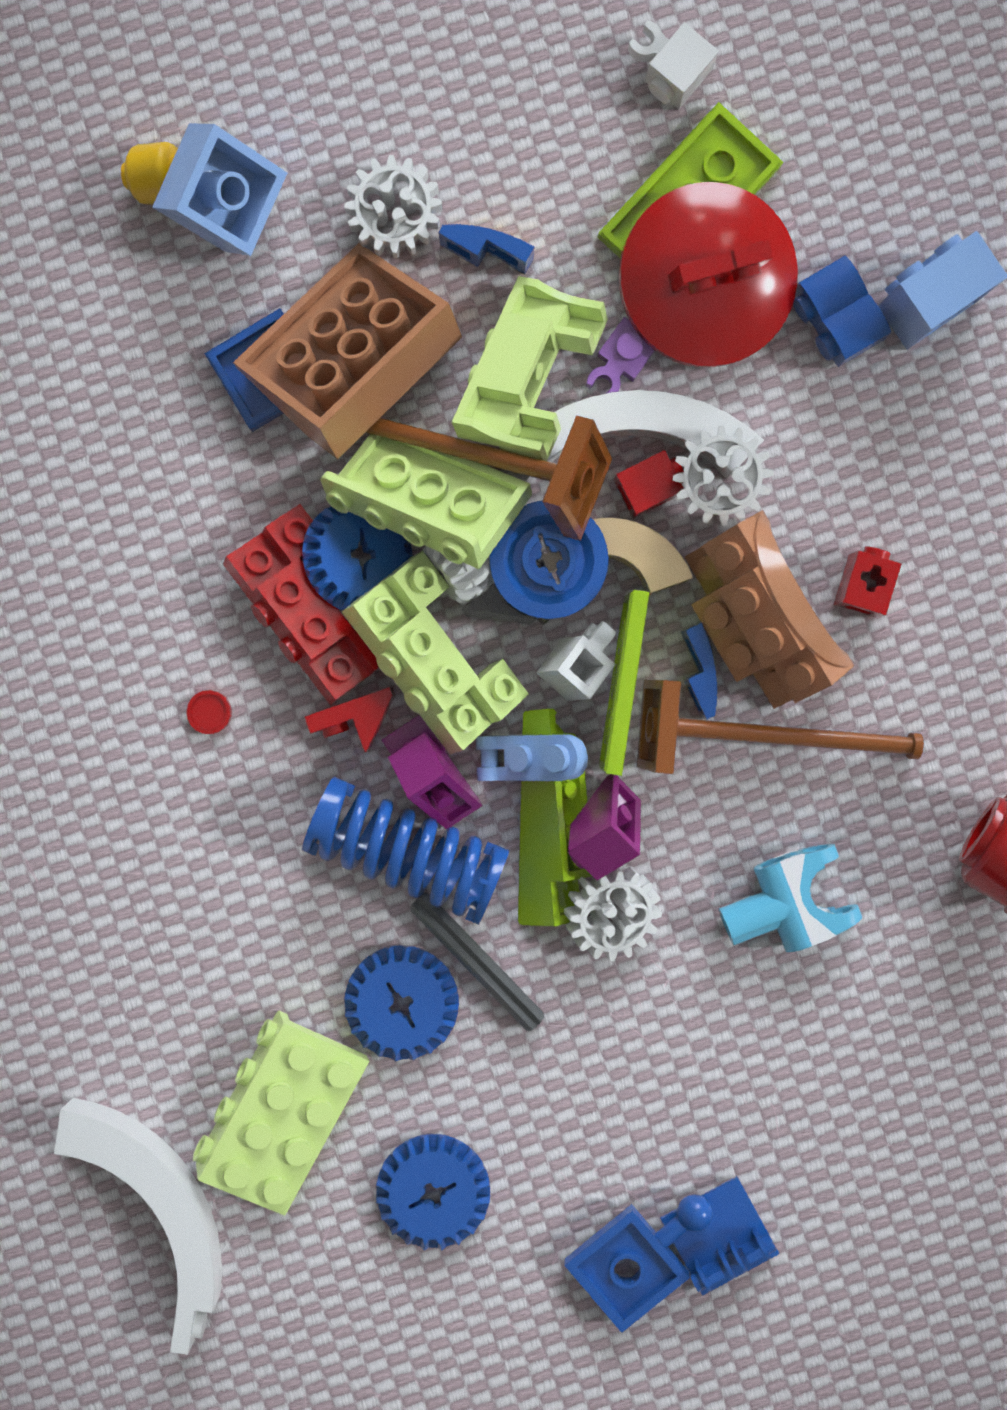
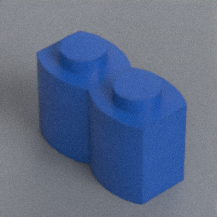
M846 255L798 283L793 306L800 319L805 323L810 321L819 335L815 338L816 345L827 361L832 359L840 367L884 341L890 335L891 329L884 314L869 295L860 274Z

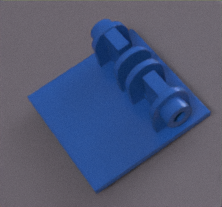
M738 1176L701 1195L708 1200L712 1207L713 1216L708 1227L697 1232L687 1230L673 1242L691 1274L690 1277L698 1292H701L702 1296L780 1254ZM677 1209L660 1217L664 1226L677 1216Z

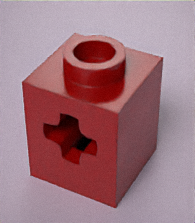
M665 450L617 473L613 479L632 519L677 498V493L684 488L682 485L684 482L673 481V475L684 472L683 468L675 461L676 457L669 459Z
M865 546L863 551L849 554L833 605L872 617L886 616L902 563L889 560L890 552L870 546ZM871 571L870 578L876 581V586L866 589L867 582L860 579L861 574Z

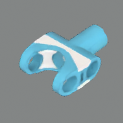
M835 844L817 845L790 851L755 866L754 871L762 892L719 908L722 922L733 946L777 929L785 952H796L827 941L856 925L862 919L858 905H847L837 909L834 906L823 908L816 906L811 898L810 887L812 879L817 872L825 868V864L839 857Z

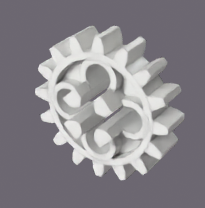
M389 155L387 166L381 167L376 159H372L371 173L367 174L360 169L356 171L360 185L347 186L348 195L355 200L344 203L346 214L355 216L348 221L351 232L361 231L358 239L363 247L373 241L374 251L378 256L384 252L385 247L391 248L394 259L399 258L400 248L407 247L408 251L414 255L416 254L415 242L417 240L427 245L431 242L427 229H439L440 227L439 218L433 214L442 211V200L433 198L439 193L437 182L425 184L429 177L428 169L423 167L415 173L411 158H407L402 166H397L394 155ZM399 181H406L409 183V187L402 188L399 196L402 208L395 207L392 212L394 228L390 233L383 234L378 231L379 226L387 225L388 222L385 206L392 207L395 204L396 199L393 190L395 184ZM370 194H377L381 197L382 201L376 200L372 202L373 205L365 202V199ZM414 209L423 213L421 218L415 221L408 219L406 214L414 213Z
M719 425L717 436L711 437L706 429L700 430L702 439L700 444L697 445L691 440H687L685 443L687 449L691 452L689 457H676L675 461L679 465L684 466V472L674 474L673 481L684 482L685 488L681 489L676 496L678 499L690 497L692 502L687 509L689 514L694 513L699 508L704 510V523H708L713 514L720 516L722 526H727L729 515L734 513L742 522L745 520L744 508L749 506L756 511L760 510L761 506L755 499L757 494L769 495L771 492L766 485L762 484V479L774 476V471L762 468L761 465L762 462L770 457L769 452L756 453L754 448L757 446L759 439L755 436L747 442L743 441V428L741 427L735 430L733 436L726 435L725 426ZM742 449L746 451L748 455L746 464L735 467L731 476L734 481L743 482L748 486L747 496L742 499L734 498L731 494L730 486L723 482L717 486L716 495L713 499L708 501L701 499L698 494L700 486L710 484L715 474L710 468H702L698 464V455L703 451H710L715 456L716 464L723 468L728 465L730 455L734 450Z
M628 866L624 872L618 868L598 881L593 879L589 882L581 877L579 879L580 885L583 887L581 892L570 891L568 894L575 905L564 908V914L571 921L566 925V929L574 938L580 950H588L594 959H598L604 952L610 961H615L618 951H623L628 958L631 957V946L634 944L645 948L647 946L643 938L645 933L656 934L657 928L651 923V920L662 917V912L655 905L661 899L652 888L653 884L643 874L639 875L631 866ZM610 894H611V898H612L613 901L617 904L618 907H615V906L613 905V903L611 902V900H610ZM607 918H611L613 920V922L616 925V930Z

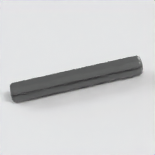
M423 893L412 903L410 907L411 912L526 1031H532L544 1019L543 1011L442 907L437 908L431 905L429 893Z

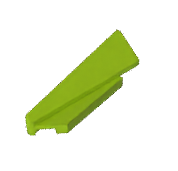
M553 708L530 710L523 713L522 735L576 736L574 733H565L556 723L555 715L557 712ZM585 771L578 778L566 781H521L518 922L520 925L559 926L568 924L571 921L564 914V908L575 905L568 896L569 892L576 891L580 893L577 879L592 877L585 868L581 869L576 866L568 853L570 824L587 803Z

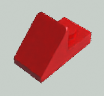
M388 687L305 716L309 732L311 734L322 730L324 738L350 730L347 721L353 720L362 747L366 753L370 751L395 698V692L393 687Z

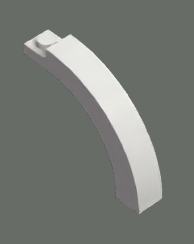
M632 390L611 392L583 399L555 411L561 430L547 462L552 463L560 457L576 415L593 419L603 439L645 437L668 442L688 450L685 445L687 440H691L697 445L702 442L700 430L706 429L711 437L717 436L719 425L725 426L726 435L733 436L738 427L743 428L742 440L745 442L756 436L759 442L754 450L764 439L746 424L727 412L690 397L661 391ZM742 449L734 450L730 455L728 465L722 468L716 464L715 456L710 451H703L698 455L719 471L726 479L731 475L735 467H739L748 458L746 451ZM504 469L500 470L528 483L534 478Z
M72 1098L60 1110L54 1154L81 1159L113 1173L133 1188L153 1210L168 1237L177 1271V1306L170 1352L188 1355L195 1338L202 1339L207 1321V1313L213 1312L221 1292V1248L210 1205L188 1166L156 1133L137 1120L117 1110L95 1102Z

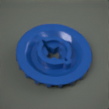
M543 500L525 505L491 552L490 569L493 581L500 594L516 610L535 618L556 619L578 612L596 597L602 588L608 571V549L603 533L591 517L581 541L563 536L542 502ZM538 536L543 538L546 548H549L552 554L559 552L562 560L556 563L557 571L555 572L560 584L556 583L552 573H549L546 567L538 568L536 565V561L542 557V546Z
M332 506L325 508L312 521L305 534L302 548L304 569L311 585L325 601L342 611L381 582L410 557L414 556L411 543L402 535L387 528L379 530L370 525L364 518L351 512L341 513ZM359 542L363 552L371 555V559L364 563L363 569L360 566L359 559L351 557V552L358 548Z
M406 945L386 947L366 957L352 973L344 996L345 1017L348 1020L351 1033L358 1038L363 1048H368L378 1057L391 1058L395 1062L403 1059L414 1061L420 1056L431 1054L434 1049L445 1042L454 1028L459 1009L457 985L445 964L430 952ZM390 984L402 998L407 996L412 998L413 1001L408 1007L411 1019L404 1015L401 1010L393 1012L390 1009V1006L394 1003Z
M420 1135L400 1144L384 1161L376 1184V1204H378L382 1221L387 1223L392 1235H398L405 1241L406 1245L414 1244L420 1246L424 1251L428 1248H439L442 1251L447 1246L453 1244L460 1245L466 1237L474 1235L477 1227L484 1221L490 1203V1181L482 1160L464 1142L447 1135ZM431 1183L434 1188L446 1187L441 1192V1202L435 1204L431 1198L420 1200L426 1192V1184Z

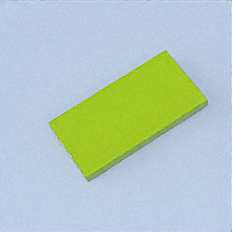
M718 102L599 231L597 238L621 258L625 241L632 227L644 211L663 195L682 186L701 182L730 184L756 195L782 167L784 162Z
M632 590L623 599L614 659L615 666L612 672L598 765L606 774L622 776L650 593L647 591Z

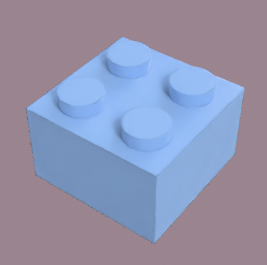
M189 123L152 208L225 252L251 256L287 172L217 125Z
M975 231L964 240L956 234L935 249L934 254L923 263L919 260L896 277L897 280L885 288L888 296L878 306L889 325L908 350L981 300L1007 278V274L978 231Z

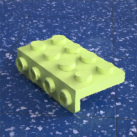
M373 434L366 438L338 475L326 471L320 478L326 493L327 502L341 513L351 512L364 518L370 525L379 530L387 528L402 535L415 546L422 547L425 545L441 552L446 559L453 563H465L477 569L481 568L532 496L530 483L485 464Z
M279 1010L272 1020L267 1019L263 1023L257 1036L256 1043L258 1047L251 1059L245 1058L241 1063L235 1078L237 1085L230 1098L225 1096L218 1105L214 1116L216 1124L209 1137L203 1135L199 1140L193 1154V1161L196 1162L198 1181L285 1216L370 1061L367 1055L290 1021L288 1014Z

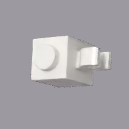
M647 20L644 24L643 33L651 39L652 44L642 46L632 39L629 42L628 52L637 61H651L645 80L649 84L650 92L660 102L664 104L670 102L679 110L713 70L719 50L685 22L668 39L657 24Z
M601 621L598 626L591 623L581 636L561 639L536 673L567 701L591 699L615 666V663L602 651L614 638L616 632L604 621Z

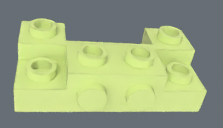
M518 276L495 328H491L487 333L485 350L479 363L475 364L469 373L468 387L452 419L457 437L498 446L501 450L547 461L561 427L557 413L536 409L534 406L559 349L593 355L608 321L604 302L568 295L546 285L538 279Z
M421 551L410 557L381 582L355 600L342 613L375 655L381 671L392 678L404 693L407 705L423 718L448 753L454 754L463 751L492 723L501 721L529 693L503 659L489 664L478 675L475 674L426 608L446 591L449 585L426 554Z

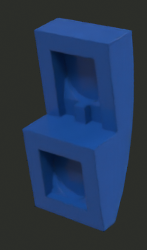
M448 224L442 225L438 232L440 246L476 267L480 266L486 253H489L521 273L526 274L534 260V246L497 230L474 225Z
M699 623L680 632L699 671L684 678L683 681L701 719L708 720L716 714L717 676L707 634L702 623Z

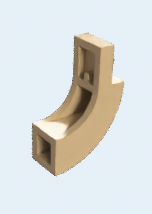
M593 519L605 538L608 559L619 561L632 569L640 579L644 590L650 592L649 595L687 582L693 578L681 554L658 532L645 525L626 519ZM547 548L548 553L542 554L540 559L543 567H546L549 573H554L557 571L556 563L562 560L559 552L552 554L549 548Z

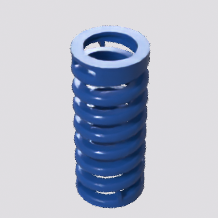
M336 777L330 780L308 827L302 851L316 856L317 852H319L321 859L330 861L342 849L340 857L341 866L347 870H353L357 867L365 856L363 875L370 880L377 878L388 863L385 884L392 889L398 888L411 870L407 892L413 898H419L424 893L435 875L430 893V903L437 908L443 906L459 879L452 904V912L454 915L461 917L468 911L465 919L479 925L507 860L508 849L487 842L483 851L486 855L477 868L482 841L477 836H471L466 840L454 860L460 832L458 828L448 827L430 856L438 827L436 819L430 817L422 822L406 850L415 821V812L410 808H406L401 812L383 844L393 811V802L388 799H383L379 803L360 837L371 800V793L367 790H361L357 794L351 808L336 831L345 796L351 797L356 786Z

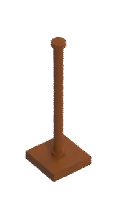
M577 415L557 464L380 418L365 432L549 481L550 483L542 502L563 536L578 541L582 539L612 461V457L595 421Z
M644 680L636 767L651 772L674 774L677 736L906 754L908 759L916 760L920 759L923 753L924 740L921 733H909L906 737L679 718L681 682L668 680Z

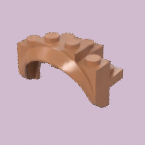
M763 510L736 524L685 556L687 563L706 593V596L691 604L735 681L738 682L753 674L773 709L792 700L794 703H797L832 686L854 667L847 652L843 651L830 636L800 589L777 545L771 529V523Z

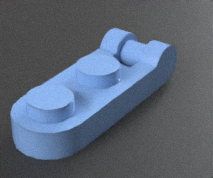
M573 735L478 736L476 738V750H480L481 767H477V781H566L578 778L587 767V749L583 742ZM498 749H504L505 766H498Z

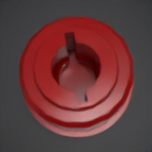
M1007 795L1004 798L996 797L988 805L968 835L959 855V861L963 864L961 868L963 882L1004 906L1006 914Z

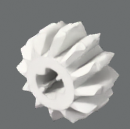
M426 546L423 549V552L449 585V588L446 590L447 594L458 603L465 605L471 600H476L494 583L488 558L481 568L477 569L465 563H453L446 559L441 552Z

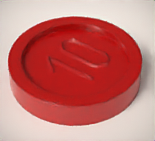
M213 690L201 691L195 694L189 701L186 711L187 719L196 731L203 734H215L225 729L232 717V707L229 700L222 693Z

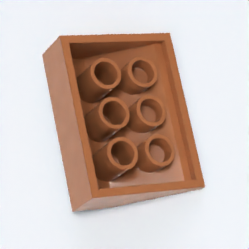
M358 243L233 363L300 430L338 460L462 338V335L447 301Z

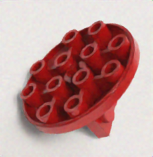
M701 182L685 185L672 190L656 200L644 211L629 232L619 264L621 300L636 332L652 349L674 362L693 367L711 368L730 365L751 356L763 348L774 338L785 323L794 303L798 283V265L795 248L787 228L779 216L756 195L737 186L718 182Z

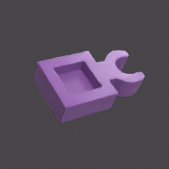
M623 317L598 352L597 357L606 362V365L595 368L589 374L586 382V387L589 389L593 387L598 379L604 378L611 384V389L607 393L619 392L621 376L624 375L633 382L655 352L639 336L630 320L626 317Z

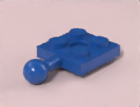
M696 1194L688 1195L680 1201L677 1208V1216L655 1232L631 1204L564 1259V1265L620 1332L623 1333L690 1278L689 1270L668 1246L687 1230L697 1232L708 1227L713 1216L712 1207L704 1197ZM631 1259L639 1265V1270L632 1277H622L615 1272V1265L620 1260Z

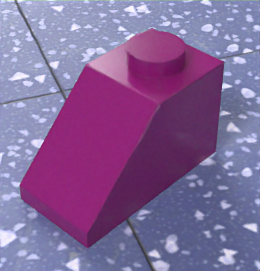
M425 732L417 738L405 742L398 751L388 757L407 798L431 818L436 819L445 829L452 827L483 806L444 749Z
M609 774L606 776L570 824L568 853L576 866L581 869L585 868L597 881L640 855L641 799L617 775Z

